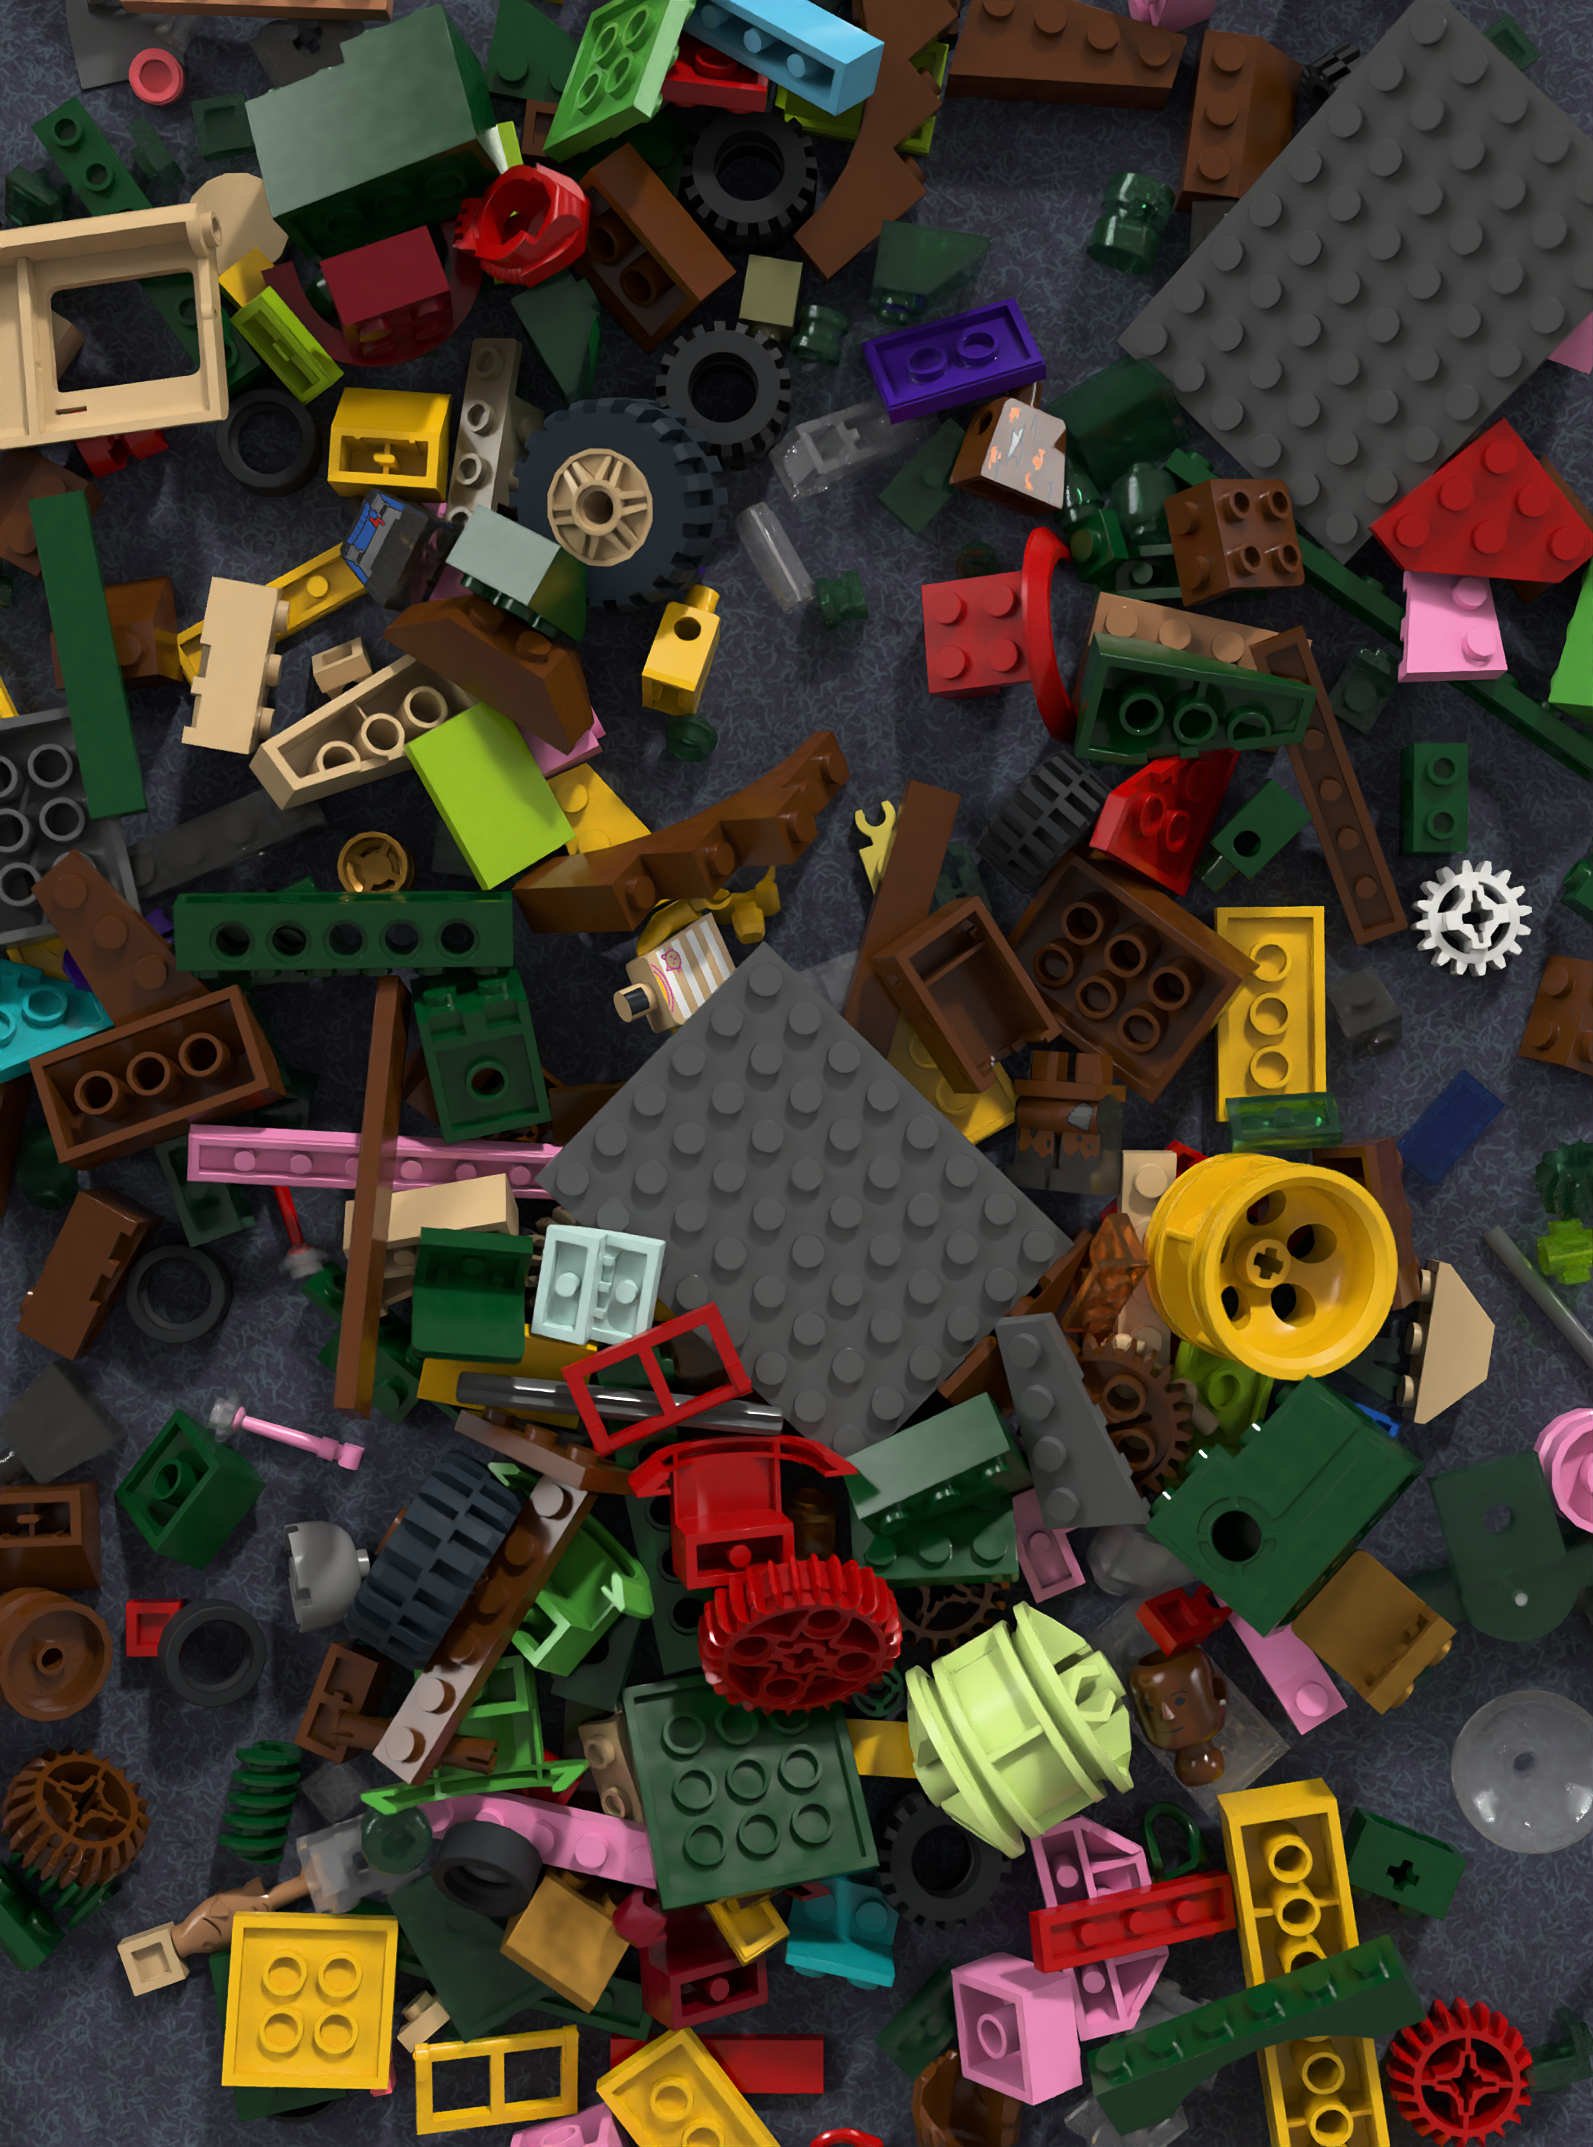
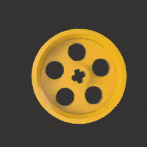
M1230 1152L1207 1158L1186 1170L1165 1191L1152 1213L1145 1235L1143 1248L1144 1279L1151 1302L1166 1326L1184 1342L1200 1350L1232 1360L1241 1366L1269 1377L1282 1380H1303L1308 1374L1313 1378L1321 1377L1338 1370L1355 1359L1371 1343L1381 1329L1390 1310L1396 1289L1397 1251L1390 1224L1383 1210L1371 1194L1356 1181L1334 1170L1318 1166L1288 1162L1283 1159L1250 1152ZM1268 1194L1269 1209L1267 1214L1259 1222L1250 1224L1247 1219V1209L1254 1202ZM1310 1224L1314 1234V1246L1307 1256L1296 1259L1287 1249L1288 1239L1296 1229ZM1289 1283L1295 1290L1296 1304L1291 1313L1280 1320L1272 1308L1271 1294L1276 1286ZM1228 1286H1232L1235 1289L1239 1298L1238 1309L1230 1320L1226 1315L1221 1300V1294Z

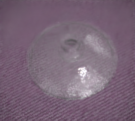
M1533 1689L1503 1694L1479 1708L1462 1728L1453 1748L1451 1758V1782L1455 1798L1461 1811L1474 1828L1494 1844L1525 1854L1555 1852L1575 1844L1593 1830V1717L1577 1703L1562 1695ZM1520 1754H1530V1765L1524 1770H1516L1514 1766L1515 1759Z

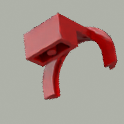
M1045 526L1032 530L1027 540L1021 571L921 585L929 694L946 700L997 695L1000 694L1001 687L1032 683L1039 712L1048 732L1057 742L1072 744L1076 738L1079 708L1070 701L1060 677L1052 636L1050 594L1052 575L1055 564H1058V559L1061 558L1068 563L1074 562L1069 546L1056 532Z
M728 1434L686 1440L658 1450L629 1474L628 1487L636 1498L669 1494L673 1572L685 1588L691 1590L729 1585V1579L732 1576L741 1579L746 1578L749 1566L758 1571L767 1568L769 1559L777 1565L789 1562L791 1554L795 1558L793 1522L782 1512L780 1459L807 1464L819 1471L824 1477L857 1474V1468L841 1455L811 1439L790 1435ZM668 1478H669V1487H668V1485L665 1483V1481H666Z

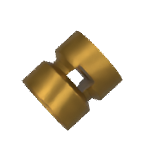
M375 831L360 833L350 839L340 851L337 863L339 880L347 892L413 891L419 874L417 861L409 848L391 836Z

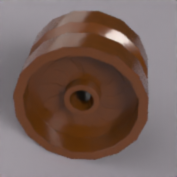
M42 1586L15 1588L0 1596V1703L7 1705L21 1716L41 1722L66 1719L85 1708L103 1688L112 1666L113 1641L106 1622L92 1608L74 1601L60 1592Z

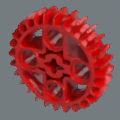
M812 1553L808 1560L796 1561L791 1554L789 1562L777 1565L769 1559L767 1568L760 1571L749 1566L746 1578L741 1579L732 1576L728 1583L729 1589L719 1587L715 1590L714 1600H709L704 1604V1614L699 1618L698 1648L707 1682L714 1686L716 1694L720 1696L726 1695L730 1704L735 1705L742 1702L744 1709L749 1712L761 1706L763 1713L767 1716L774 1709L782 1710L788 1717L792 1710L804 1709L807 1715H809L810 1708L824 1706L829 1711L831 1703L838 1700L849 1704L852 1693L857 1692L866 1695L869 1689L868 1683L880 1684L883 1681V1672L891 1671L894 1668V1659L901 1654L900 1644L903 1639L896 1599L892 1590H889L885 1579L879 1576L876 1577L873 1569L870 1567L860 1569L854 1559H850L841 1565L840 1560L834 1554L826 1561H818L815 1553Z

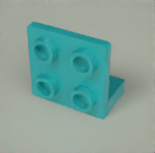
M844 1876L819 1881L822 1885L830 1888L829 1895L804 1902L792 1897L786 1924L790 1931L789 1936L785 1938L786 1964L793 1965V1968L798 1973L809 1977H824L826 1973L846 1977L850 1984L863 1989H877L879 1985L893 1986L895 1971L892 1943L899 1913L886 1903L882 1898V1893L875 1888L873 1882Z

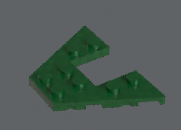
M500 0L484 76L489 96L526 105L527 99L559 104L580 44L528 1ZM660 110L649 122L633 126L623 131L618 137L614 139L609 138L593 146L586 153L577 154L572 180L578 184L591 168L629 142L678 201L682 186L681 166H684L683 151L685 144L691 143V133ZM447 253L444 274L449 284L451 263ZM568 265L566 268L560 270L559 272L553 275L569 271V269L572 268V266ZM483 271L479 294L494 289L496 291L505 289L512 284H495L492 276Z

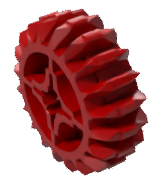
M1456 1996L1452 2005V2012H1449L1442 2000L1435 1999L1433 2006L1436 2013L1435 2016L1430 2018L1427 2016L1426 2020L1419 2022L1420 2025L1416 2029L1411 2025L1400 2029V2032L1407 2040L1406 2043L1402 2041H1389V2049L1393 2056L1397 2058L1385 2062L1388 2075L1394 2079L1388 2084L1389 2092L1394 2100L1399 2101L1397 2109L1403 2119H1407V2121L1412 2120L1411 2124L1414 2130L1422 2137L1430 2133L1434 2143L1441 2147L1450 2138L1455 2147H1466L1468 2139L1473 2137L1478 2146L1486 2147L1487 2133L1493 2131L1496 2136L1505 2139V2129L1502 2124L1506 2120L1521 2124V2116L1515 2109L1516 2105H1531V2097L1524 2089L1536 2084L1534 2074L1527 2067L1533 2062L1531 2053L1525 2046H1521L1523 2044V2036L1516 2027L1508 2026L1509 2021L1500 2011L1496 2010L1490 2014L1486 2004L1479 2000L1469 2009L1466 2001ZM1471 2038L1485 2041L1494 2046L1498 2052L1499 2063H1489L1485 2057H1476V2052L1471 2046ZM1446 2043V2046L1443 2048L1441 2052H1439L1436 2055H1432L1435 2052V2050H1437L1440 2046ZM1465 2065H1466L1467 2068L1469 2069V2070H1463V2071H1462V2068H1465ZM1458 2077H1459V2080H1456V2083H1455L1454 2080L1452 2079V2078H1458ZM1421 2085H1432L1435 2091L1445 2092L1450 2102V2109L1438 2107L1427 2101L1422 2095ZM1488 2094L1484 2099H1482L1480 2102L1476 2104V2102L1481 2096Z

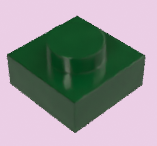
M1099 509L1066 534L1079 583L1096 584L1130 559L1116 510Z

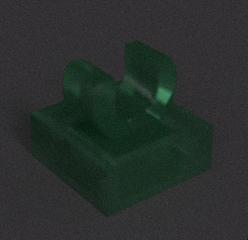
M18 165L5 176V216L22 227L62 222L63 212L69 208L71 203L72 186L66 183L57 190L48 184L49 171L47 169L40 168L31 173Z

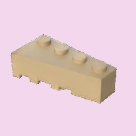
M406 654L261 744L249 767L281 811L413 769L414 766L402 746L479 703L481 700L411 655Z

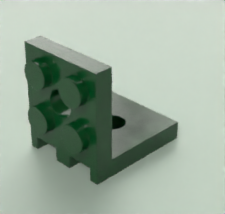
M513 958L514 966L503 967V971L497 974H474L470 972V967L453 971L448 968V972L445 974L420 975V978L409 980L444 1144L552 1121L528 1000L515 958ZM484 1068H493L502 1074V1080L498 1086L491 1090H480L471 1083L475 1073Z

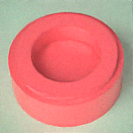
M158 48L143 50L133 59L129 68V81L134 93L141 100L152 106L164 107L173 104L181 97L186 86V74L181 63L169 52Z

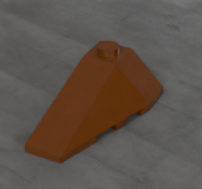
M1079 1226L1069 1236L1075 1245L1064 1256L1061 1255L1037 1280L1039 1283L1026 1296H1022L1003 1317L1053 1313L1055 1316L1093 1235L1084 1227ZM994 1328L987 1337L984 1336L964 1357L965 1360L936 1387L954 1406L987 1392L1007 1417L1015 1407Z

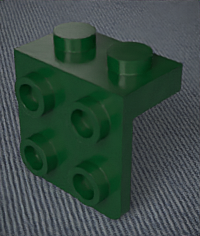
M421 1227L412 1275L410 1343L412 1354L420 1358L507 1365L521 1363L525 1353L524 1289L533 1255V1237Z

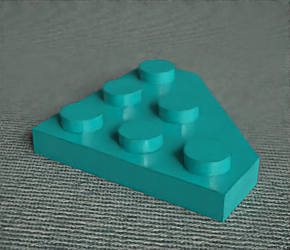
M0 959V1084L31 1072L28 1061L30 1059L116 1028L95 993L78 990L71 982L44 976L43 969Z

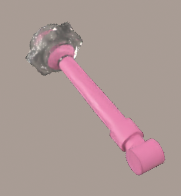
M233 1390L228 1400L221 1397L217 1398L207 1428L216 1430L215 1441L217 1442L225 1441L228 1436L237 1433L242 1428L316 1453L319 1458L329 1461L333 1459L338 1460V1465L351 1470H358L365 1451L364 1448L347 1442L341 1445L338 1444L339 1441L325 1436L322 1439L246 1416L245 1409L240 1402V1395Z

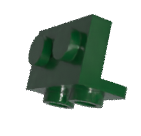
M0 1859V1948L20 1971L28 1969L31 1972L48 1957L66 1934L55 1923L51 1915L40 1906L20 1883L17 1876Z

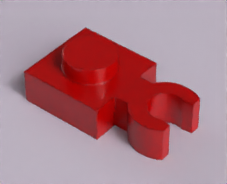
M1202 1584L1191 1598L1188 1597L1181 1587L1146 1600L1139 1607L1135 1616L1166 1656L1170 1657L1189 1647L1205 1642L1213 1630L1223 1626L1233 1612V1609L1229 1606H1224L1221 1609L1212 1607L1207 1601L1213 1594V1591L1206 1584Z

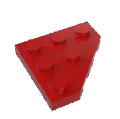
M1504 417L1497 418L1448 459L1430 477L1416 486L1367 527L1397 567L1405 571L1560 583L1593 556L1592 531Z
M1228 748L1199 752V757L1180 759V756L1176 755L1155 759L1109 793L1101 815L1095 820L1094 833L1089 846L1162 890L1185 897L1241 751Z

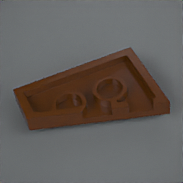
M486 1406L484 1412L464 1409L460 1411L454 1430L578 1490L635 1496L628 1487V1476L633 1470L605 1458L600 1459V1454L591 1449L557 1440L558 1434L543 1427L527 1424L525 1427L515 1423L517 1415L499 1407Z

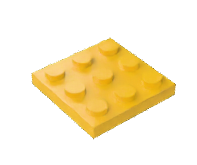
M236 1911L233 1916L221 2086L388 2090L400 1916Z

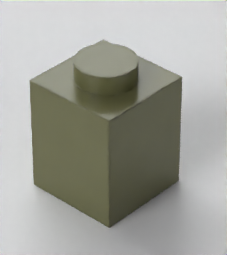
M749 254L739 314V323L749 326V335L755 337L760 331L769 338V346L780 345L781 339L793 340L803 280V263Z

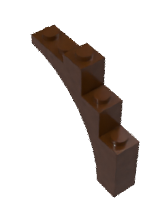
M855 0L862 31L884 42L875 91L873 95L864 99L858 136L844 171L824 203L793 235L791 241L792 246L825 285L917 206L927 194L926 189L922 186L926 181V177L920 167L909 155L905 154L900 158L895 151L932 120L943 105L938 98L942 92L936 80L924 67L921 66L916 70L912 63L953 27L958 17L957 12L953 9L957 5L956 0Z
M833 730L814 732L787 759L762 778L730 798L691 818L631 841L576 855L539 859L511 890L533 934L633 931L660 900L713 898L739 867L793 865L819 834L814 819L851 777L847 768L846 758L839 748Z

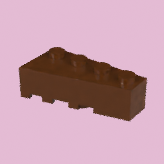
M971 0L948 73L945 97L964 99V96L990 98V100L1010 102H1012V99L1030 100L1065 105V103L1093 104L1094 107L1163 111L1188 36L1076 0Z

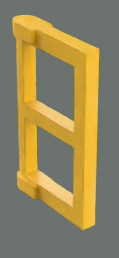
M565 2025L563 2028L436 2044H414L412 2057L415 2064L417 2135L578 2114L579 2032L577 2025ZM560 2046V2096L505 2103L504 2053ZM489 2055L490 2105L433 2113L432 2062Z

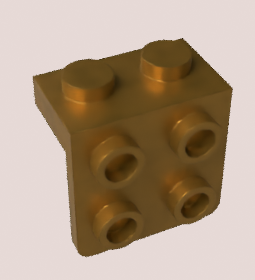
M1360 1548L1355 1549L1290 1623L1291 1631L1351 1684L1381 1715L1390 1706L1397 1708L1407 1700L1415 1687L1413 1680L1427 1665L1430 1667L1434 1666L1446 1656L1452 1645L1450 1639L1457 1632L1366 1550Z

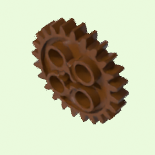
M1092 1332L1087 1333L1082 1349H1079L1070 1337L1066 1340L1084 1374L1081 1381L1092 1403H1098L1108 1424H1113L1106 1425L1105 1429L1117 1453H1124L1133 1471L1130 1478L1140 1498L1145 1496V1484L1152 1490L1160 1493L1165 1482L1163 1475L1175 1479L1180 1467L1177 1460H1186L1190 1446L1184 1441L1192 1439L1194 1425L1185 1420L1191 1418L1194 1407L1192 1403L1178 1402L1185 1395L1186 1383L1169 1384L1175 1367L1170 1364L1157 1369L1154 1363L1158 1351L1155 1349L1149 1351L1143 1357L1137 1355V1339L1135 1338L1127 1344L1125 1349L1117 1348L1115 1333L1109 1334L1104 1346H1098ZM1119 1384L1133 1387L1139 1397L1125 1399L1119 1396L1113 1387ZM1148 1412L1152 1415V1418L1139 1414ZM1018 1426L1016 1436L1022 1438L1020 1427ZM1137 1436L1142 1438L1148 1444V1448L1142 1450L1134 1449L1125 1442L1124 1437ZM1024 1448L1023 1453H1024L1025 1457H1027L1026 1451H1025V1448Z

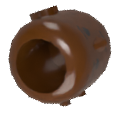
M1195 1646L1189 1647L1170 1657H1167L1162 1649H1159L1139 1658L1129 1670L1127 1679L1129 1690H1127L1128 1696L1131 1695L1136 1710L1134 1720L1140 1723L1146 1739L1157 1749L1175 1752L1174 1772L1178 1780L1189 1787L1201 1786L1219 1779L1224 1773L1225 1759L1221 1750L1213 1745L1211 1738L1215 1737L1225 1725L1227 1713L1225 1705L1229 1701V1692L1223 1674L1220 1671L1214 1672L1208 1655Z

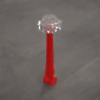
M271 1185L292 1245L283 1262L278 1266L279 1273L290 1271L292 1280H297L323 1271L321 1261L330 1257L329 1252L313 1244L305 1243L289 1186Z

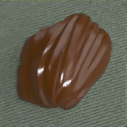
M956 2047L955 2049L948 2050L944 2056L941 2055L934 2062L931 2061L919 2074L914 2083L911 2108L918 2146L1012 2147L1019 2140L1023 2121L1021 2112L1024 2102L963 2077L960 2049Z

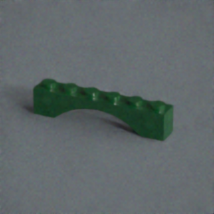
M1388 1933L1086 2052L1094 2097L1120 2137L1171 2118L1182 2101L1203 2080L1228 2063L1256 2050L1285 2041L1316 2036H1355L1377 2039L1426 2020L1427 2016L1413 1975Z

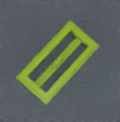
M270 285L229 319L303 406L333 385L344 374Z

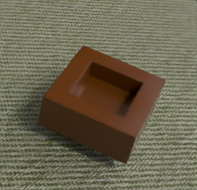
M527 99L521 148L522 160L574 168L575 156L558 163L542 151L559 104Z

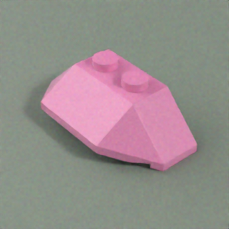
M1081 1814L1068 1817L1045 1831V1834L1036 1840L1029 1837L1045 1908L1152 1884L1142 1846ZM1167 1945L1061 1970V1972L1071 1975L1076 2027L1080 2042L1134 2028L1141 2014L1140 2010L1152 1992L1170 1955Z

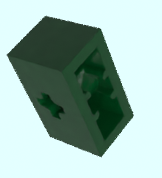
M1356 1806L1343 1837L1351 1892L1368 1900H1373L1375 1894L1393 1901L1392 1906L1396 1910L1414 1919L1423 1920L1424 1915L1427 1914L1443 1921L1467 1860L1454 1845ZM1404 1861L1406 1864L1405 1870L1395 1869L1390 1875L1388 1872L1389 1866L1400 1867Z

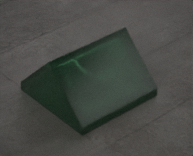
M1129 353L1044 406L1046 413L1063 420L1067 427L1066 444L1099 497L1104 496L1191 440L1171 381L1146 359L1135 360Z

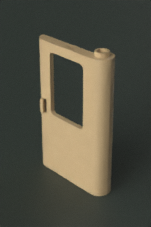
M199 201L0 230V451L219 422L227 419L229 400L216 247L222 245V230L215 212H208L204 203ZM183 272L193 274L200 351V368L195 374L65 393L58 391L51 298L56 291ZM87 410V411H84V412H77V413H70V414H62V415H60V413H67V412H75V411Z

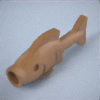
M315 1850L305 1859L299 1876L273 1888L265 1889L262 1877H256L247 1882L243 1887L229 1890L219 1889L212 1897L207 1898L196 1907L183 1923L172 1927L173 1943L182 1958L193 1953L231 1950L233 1916L236 1911L275 1912L277 1909L305 1896L321 1901H336L339 1893L325 1872L319 1852Z

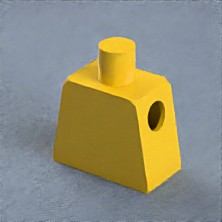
M695 584L691 589H688L683 604L674 601L668 602L642 673L643 706L692 722L694 721L720 638L721 618L714 614L720 596L713 589Z

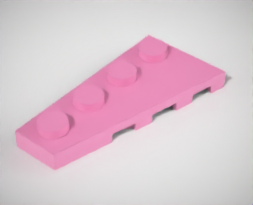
M1417 571L1404 572L1403 592H1407L1406 616L1401 620L1400 641H1404L1403 661L1399 664L1398 682L1499 679L1508 668L1489 578Z

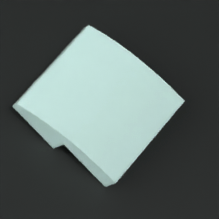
M549 1225L547 1227L531 1333L584 1345L589 1339L615 1345L651 1329L666 1241L602 1229Z

